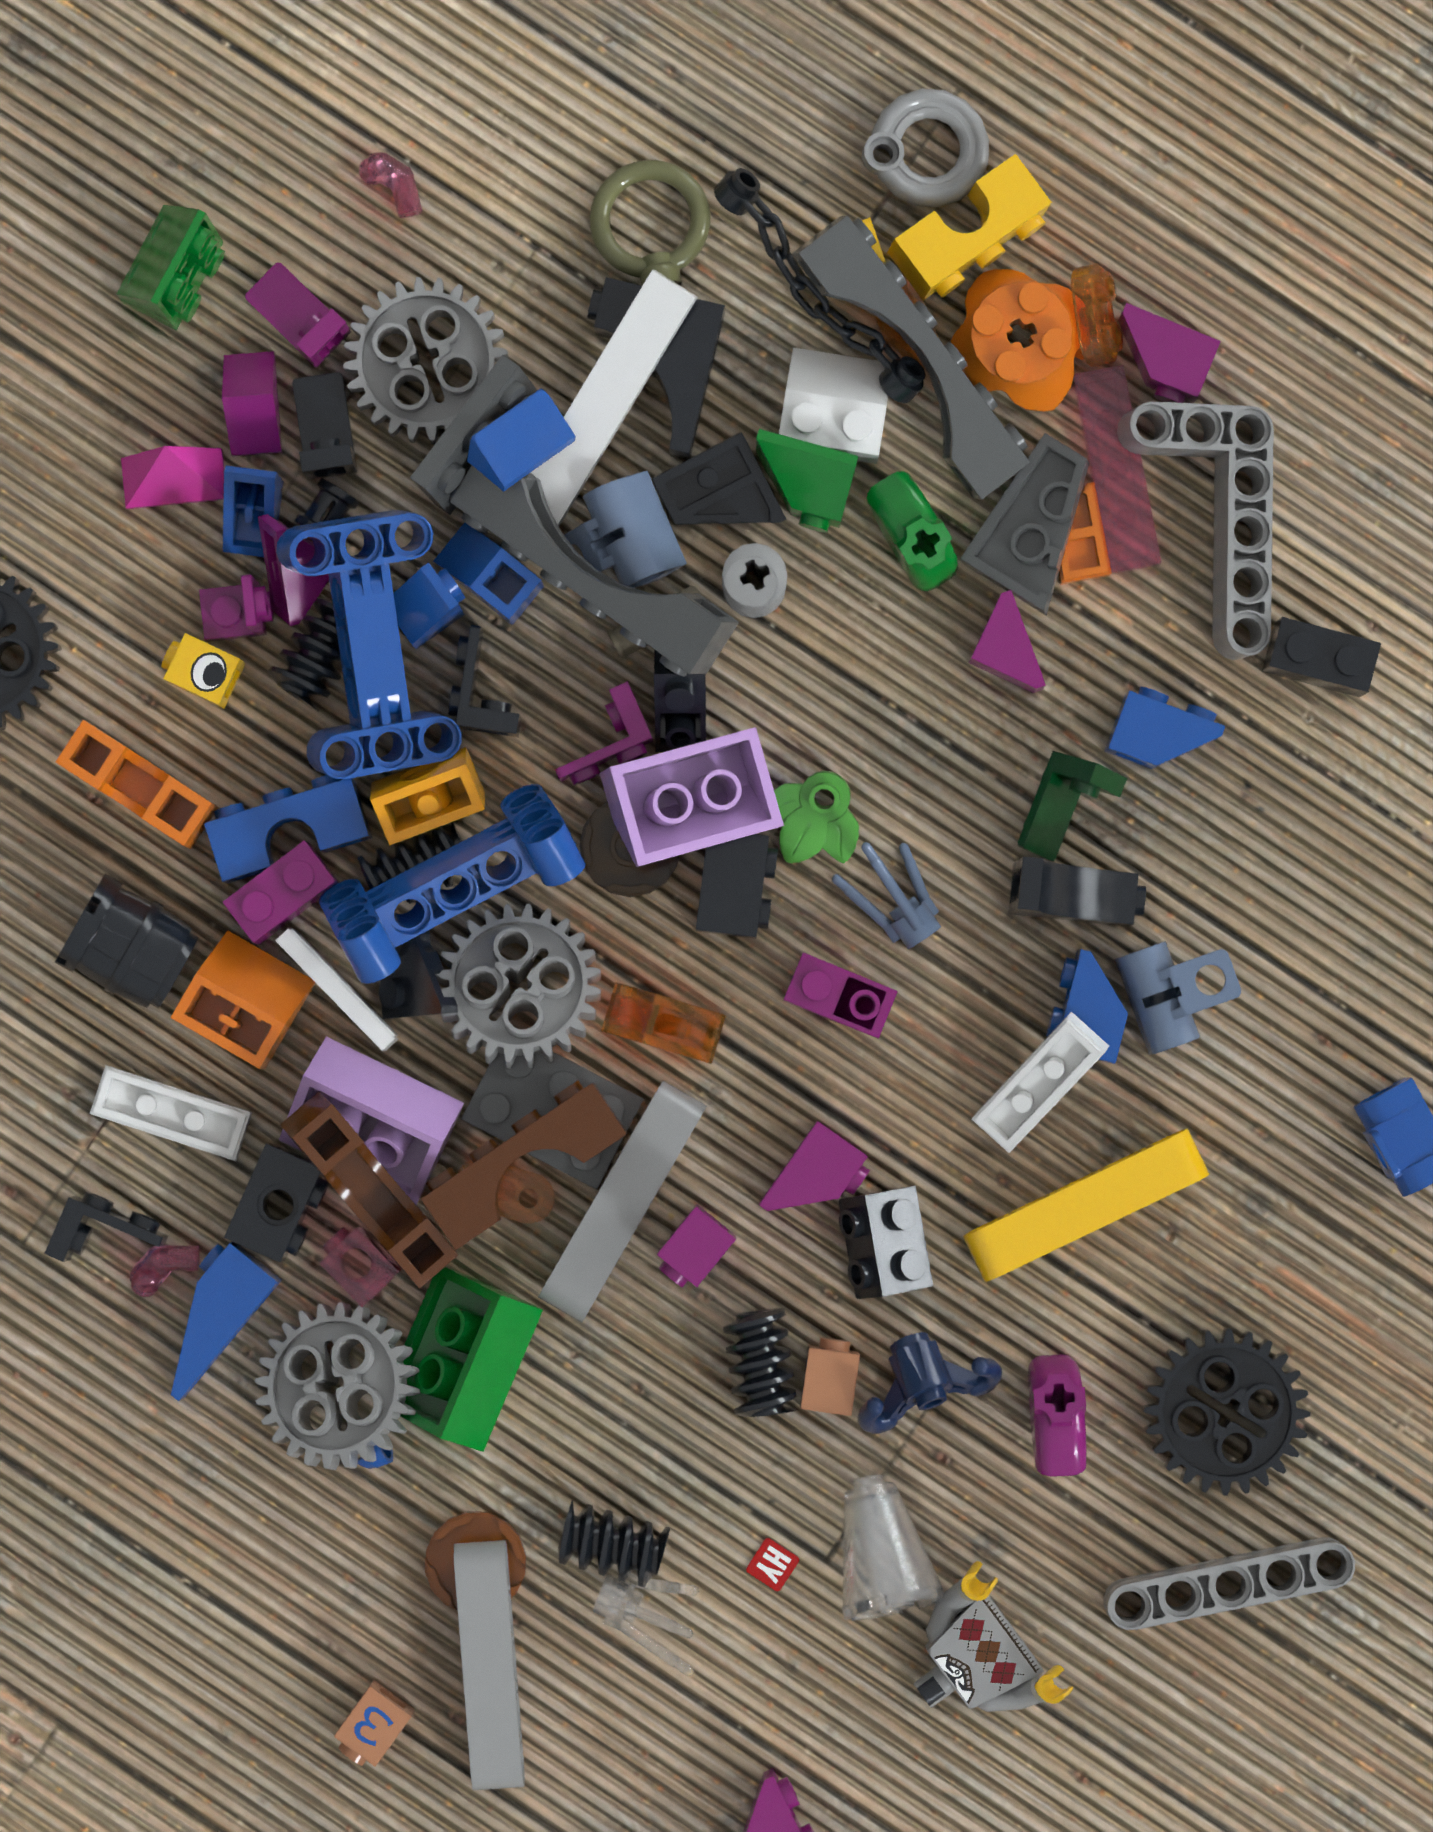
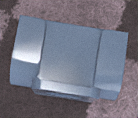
M648 471L611 481L583 495L584 502L592 519L564 535L571 545L575 544L580 548L584 559L602 573L613 568L618 582L632 588L658 581L687 564Z
M1164 941L1115 959L1149 1055L1200 1038L1192 1014L1233 1000L1241 994V987L1228 952L1223 949L1174 965L1167 943ZM1205 965L1217 966L1224 974V987L1215 995L1203 994L1196 986V974Z

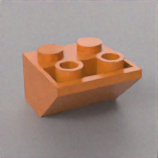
M227 930L196 972L170 1018L256 1068L266 1069L316 982L309 976Z

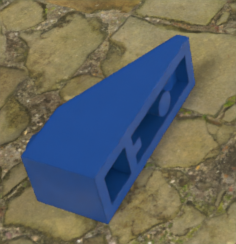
M235 1242L229 1243L226 1248L218 1243L199 1265V1268L205 1273L196 1284L171 1391V1396L177 1401L187 1396L282 1281L281 1278L245 1248Z

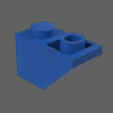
M465 522L433 560L441 569L446 568L452 578L511 625L516 622L544 587L542 580L502 547Z
M429 562L393 593L398 626L415 650L465 615L458 604L466 598L462 590L446 568L436 573Z
M1141 686L1138 693L1129 690L1125 694L1104 752L1153 769L1218 739L1223 735L1225 726L1214 722L1217 714L1210 710L1188 704L1186 711L1167 704L1169 696Z
M1079 949L1076 952L1075 959L1069 957L1065 959L1059 987L1066 988L1067 992L1063 1008L1053 1007L1046 1036H1049L1072 1012L1109 1045L1107 1051L1098 1061L1116 1064L1128 1013L1092 952Z

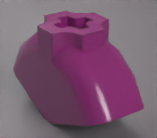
M1069 1355L1037 1356L1030 1362L1028 1367L1030 1423L1035 1467L1040 1474L1050 1477L1078 1475L1086 1469L1087 1464L1085 1387H1082L1079 1366L1074 1358Z

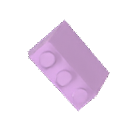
M756 727L611 766L600 773L613 822L636 867L784 826Z
M326 1036L302 1077L288 1117L316 1093L320 1092L334 1105L364 1141L375 1158L417 1205L426 1187V1183L429 1181L448 1142L464 1103ZM282 1130L279 1141L300 1150L288 1134Z

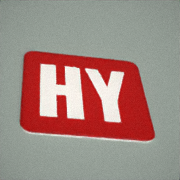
M766 1538L748 1564L746 1572L778 1592L799 1562V1557L772 1539Z

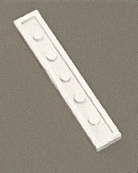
M652 270L564 416V419L576 436L575 441L531 472L541 481L547 505L558 527L698 298L656 270Z

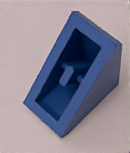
M226 465L224 470L223 552L264 557L258 516L268 514L279 521L284 481L277 472Z

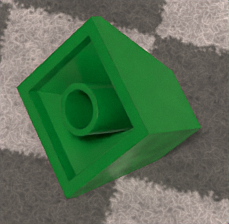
M759 429L756 438V454L790 514L800 517L798 524L811 530L826 533L828 532L829 525L840 528L858 456Z

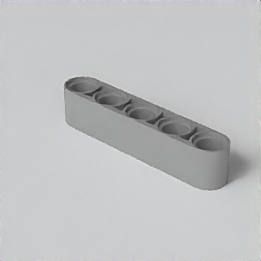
M662 1081L538 1298L581 1323L583 1322L707 1105Z
M1321 1537L1122 1578L1114 1581L1106 1589L1103 1597V1606L1109 1618L1118 1627L1125 1630H1138L1337 1589L1346 1585L1352 1579L1355 1572V1560L1352 1553L1342 1543L1330 1537ZM1327 1550L1338 1551L1341 1556V1565L1338 1571L1330 1576L1320 1575L1316 1565L1318 1557ZM1277 1560L1289 1562L1291 1566L1289 1580L1280 1586L1268 1584L1266 1579L1268 1567ZM1226 1571H1236L1241 1576L1240 1589L1231 1596H1222L1216 1591L1217 1578ZM1176 1581H1185L1191 1586L1189 1601L1180 1607L1168 1605L1165 1600L1167 1588ZM1127 1591L1138 1593L1141 1597L1140 1610L1130 1617L1118 1615L1115 1611L1117 1598Z
M506 1540L454 1544V1572L472 1789L474 1791L524 1787V1756Z

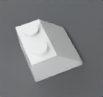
M793 347L779 434L857 455L858 461L877 464L888 395L882 389L879 382V375L884 371V366L876 360Z

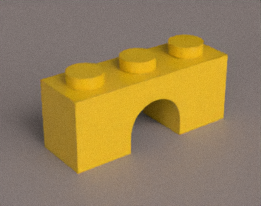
M1016 154L977 180L967 195L980 214V229L971 233L956 232L943 222L936 211H933L893 240L887 253L923 301L935 292L941 298L946 296L965 281L962 273L976 263L981 269L987 267L1005 253L1006 250L1002 245L1017 235L1023 241L1046 223L1042 216L1052 202Z

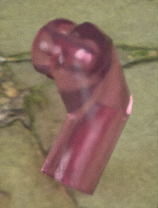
M385 152L372 153L369 158L362 160L359 166L361 179L368 185L380 183L392 190L399 218H408L423 212L414 174L410 167Z

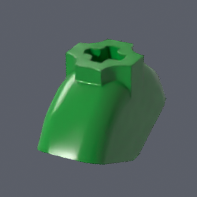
M898 471L872 486L867 493V503L883 536L912 584L918 590L928 592L952 579L958 570V559L950 542L952 537L943 521L936 516L931 505L910 474L905 471Z

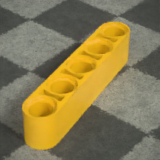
M1185 1128L964 1234L963 1239L984 1282H988L1207 1177L1210 1173L1188 1128Z

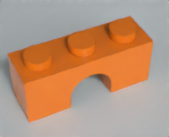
M84 719L55 761L61 767L141 817V819L189 849H192L204 831V823L209 822L214 815V811L219 808Z

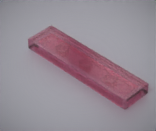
M1120 365L1074 374L1073 384L1092 482L1095 484L1111 574L1159 566L1162 562L1141 455L1129 452L1118 440V423L1124 414L1132 410L1124 366Z

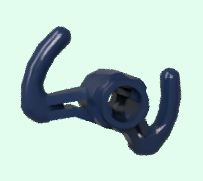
M919 1332L905 1336L890 1346L892 1356L888 1360L895 1375V1380L884 1402L877 1397L868 1399L860 1408L857 1421L864 1431L872 1434L889 1431L897 1425L898 1420L904 1416L906 1411L915 1405L918 1406L919 1410H928L944 1403L947 1400V1393L957 1392L977 1397L994 1390L1002 1379V1368L991 1358L977 1357L973 1360L971 1365L972 1371L943 1360L936 1340L930 1341L928 1333Z

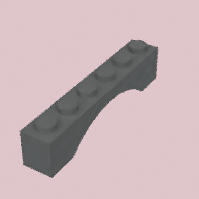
M848 215L838 217L793 252L792 256L821 295L847 301L874 314L893 328L916 353L930 377L939 402L943 426V459L972 498L984 499L1030 463L1022 452L1028 447L1027 443L1012 424L1008 423L1006 426H1003L993 413V410L998 405L989 391L980 382L973 386L962 371L968 365L958 349L951 342L943 345L932 330L937 326V322L927 307L921 301L913 304L905 294L902 287L907 282L899 269L889 259L883 263L871 248L876 243V239L863 221L857 218L852 222Z
M471 466L450 501L464 512L461 519L465 523L482 533H487L490 530L503 540L500 546L510 555L524 562L528 559L542 568L540 576L544 580L561 590H566L569 587L582 597L579 603L583 608L602 619H606L608 615L622 626L619 632L623 637L643 648L647 644L662 654L659 661L666 668L680 676L685 677L687 673L707 674L739 624L736 619L699 593L668 595L647 593L623 585L598 571L574 549L561 532L547 505L540 479L531 473L503 492L475 467Z

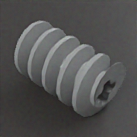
M758 543L742 545L731 552L724 563L722 572L724 597L731 609L741 616L758 618L767 616L778 608L784 599L787 584L786 566L780 555L769 546ZM754 571L757 578L764 577L762 589L755 590L752 583L745 584L748 572Z

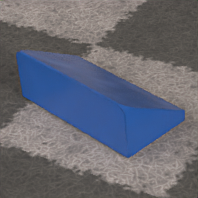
M541 388L474 434L470 440L467 461L504 492L572 444L576 436L551 397Z

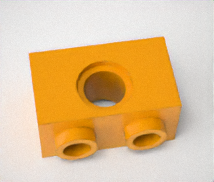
M467 747L459 749L452 758L445 761L411 767L372 782L370 801L390 846L485 810V791Z

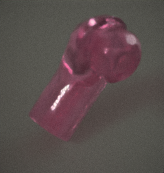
M178 1245L152 1246L131 1270L130 1282L132 1291L140 1297H150L158 1291V1288L172 1271H199L200 1247Z

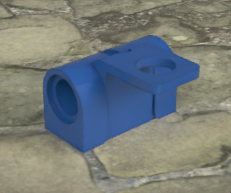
M1404 1077L1356 1104L1354 1109L1366 1129L1363 1135L1386 1177L1393 1179L1402 1197L1411 1195L1433 1184V1115L1413 1078Z

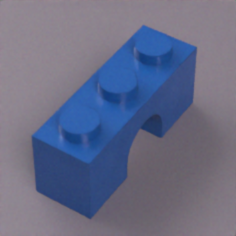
M324 775L311 780L313 789L293 795L291 787L263 795L264 804L245 810L243 803H237L215 810L216 820L206 822L204 825L222 882L229 884L252 877L274 863L271 854L272 837L279 827L289 822L298 821L309 825L315 834L319 850L323 853L372 839L373 837L355 780L352 778L335 779Z

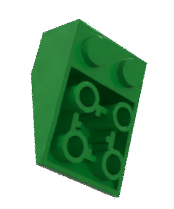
M163 205L116 293L124 304L176 331L182 320L188 323L192 319L201 301V295L197 294L205 276L212 278L216 274L225 255V251L221 249L223 240L207 214L200 209Z

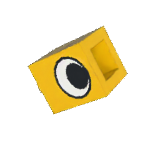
M185 633L180 643L174 640L170 644L162 661L161 668L167 670L163 679L168 683L225 709L246 663L236 656Z

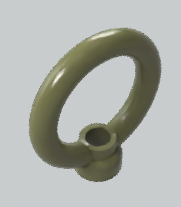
M637 161L616 170L600 186L591 206L590 230L595 246L603 258L619 271L640 278L641 286H643L652 270L658 271L681 286L680 270L696 258L707 240L711 219L710 207L700 184L684 169L665 161ZM647 180L665 182L676 188L688 204L690 210L688 233L684 241L672 252L652 253L643 258L634 256L626 252L616 242L610 227L612 206L622 191L637 182Z

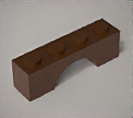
M579 1080L553 1097L559 1106L542 1117L537 1109L533 1110L511 1125L516 1135L501 1145H498L494 1138L490 1139L468 1154L473 1164L456 1175L452 1167H449L426 1183L431 1192L421 1198V1200L455 1250L501 1220L498 1205L500 1184L506 1171L518 1158L531 1151L553 1149L568 1153L585 1163L628 1134L594 1083L584 1088Z
M320 1092L316 1093L280 1124L288 1136L419 1289L458 1256L457 1252L375 1158L364 1141L334 1105Z

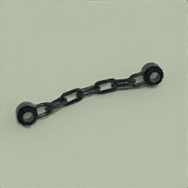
M743 168L727 172L714 188L716 199L729 212L735 215H744L748 211L755 221L758 222V230L765 251L775 261L790 284V292L793 298L809 316L821 319L840 334L846 345L867 355L875 356L885 368L879 375L882 389L895 401L904 404L909 403L924 386L923 380L926 377V373L921 364L908 356H904L901 359L889 344L885 342L884 337L879 331L858 321L847 319L831 306L826 296L821 295L810 278L805 276L799 264L792 256L780 218L772 213L759 197L760 183L755 175ZM754 203L763 212L762 215L753 207ZM775 225L782 246H777L773 250L766 227L770 228ZM784 259L788 261L791 268L797 275L796 277H793V275L787 268L786 264L784 263ZM807 286L820 302L813 309L798 290H804ZM828 313L831 314L835 319H837L840 323H842L843 326H840L837 322H835V321H834L831 317H829L827 314H828ZM856 329L874 337L869 342V347L850 338L856 334ZM883 350H884L885 353L892 359V362H891V363H890L889 360L882 354Z

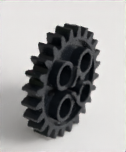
M14 576L7 579L3 586L0 585V634L7 626L11 624L16 626L14 633L0 638V730L6 729L5 715L8 713L21 722L25 720L24 712L21 708V705L25 702L36 708L41 706L38 698L34 695L36 689L39 688L46 691H52L53 689L50 683L43 679L44 673L60 670L59 666L47 660L48 654L62 650L61 645L47 641L46 637L58 630L57 624L41 622V619L50 610L49 607L44 603L33 607L30 606L37 593L30 587L17 595L19 579ZM12 645H20L24 651L23 664L17 670L5 671L1 665L3 651Z
M1224 1328L1220 1342L1215 1341L1214 1336L1209 1330H1203V1345L1197 1346L1188 1337L1183 1338L1187 1353L1180 1356L1178 1353L1168 1349L1166 1353L1173 1364L1170 1369L1156 1365L1153 1368L1157 1375L1163 1379L1161 1385L1152 1384L1145 1386V1389L1156 1396L1157 1400L1156 1403L1142 1406V1411L1155 1415L1157 1421L1144 1427V1430L1147 1434L1161 1435V1439L1151 1449L1155 1454L1166 1451L1171 1453L1164 1464L1168 1471L1177 1468L1181 1464L1184 1466L1180 1478L1183 1483L1187 1484L1196 1474L1199 1475V1488L1205 1493L1209 1490L1214 1480L1218 1481L1220 1492L1224 1496H1228L1231 1483L1237 1481L1242 1492L1245 1494L1249 1493V1478L1254 1476L1264 1486L1269 1485L1266 1470L1272 1467L1284 1474L1286 1469L1279 1458L1283 1453L1292 1457H1298V1451L1289 1443L1292 1437L1307 1438L1308 1435L1305 1431L1295 1426L1296 1420L1310 1417L1311 1412L1303 1408L1296 1407V1401L1309 1395L1305 1389H1292L1291 1384L1301 1375L1300 1371L1293 1369L1283 1372L1281 1368L1289 1356L1281 1352L1272 1358L1268 1357L1272 1342L1267 1339L1263 1340L1256 1349L1253 1348V1333L1250 1331L1243 1333L1239 1343L1234 1342V1335L1230 1328ZM1223 1362L1230 1370L1228 1384L1219 1390L1209 1389L1204 1377L1206 1369L1213 1363ZM1193 1385L1223 1404H1228L1232 1398L1235 1399L1232 1408L1264 1428L1266 1431L1265 1436L1257 1437L1227 1418L1221 1424H1218L1217 1422L1220 1417L1218 1412L1190 1396L1186 1391L1187 1387ZM1267 1389L1274 1397L1273 1408L1268 1414L1256 1417L1251 1414L1248 1401L1255 1391ZM1189 1406L1199 1407L1204 1414L1202 1427L1194 1433H1184L1178 1426L1180 1412ZM1233 1433L1243 1434L1247 1440L1246 1453L1237 1460L1226 1459L1222 1453L1224 1439Z

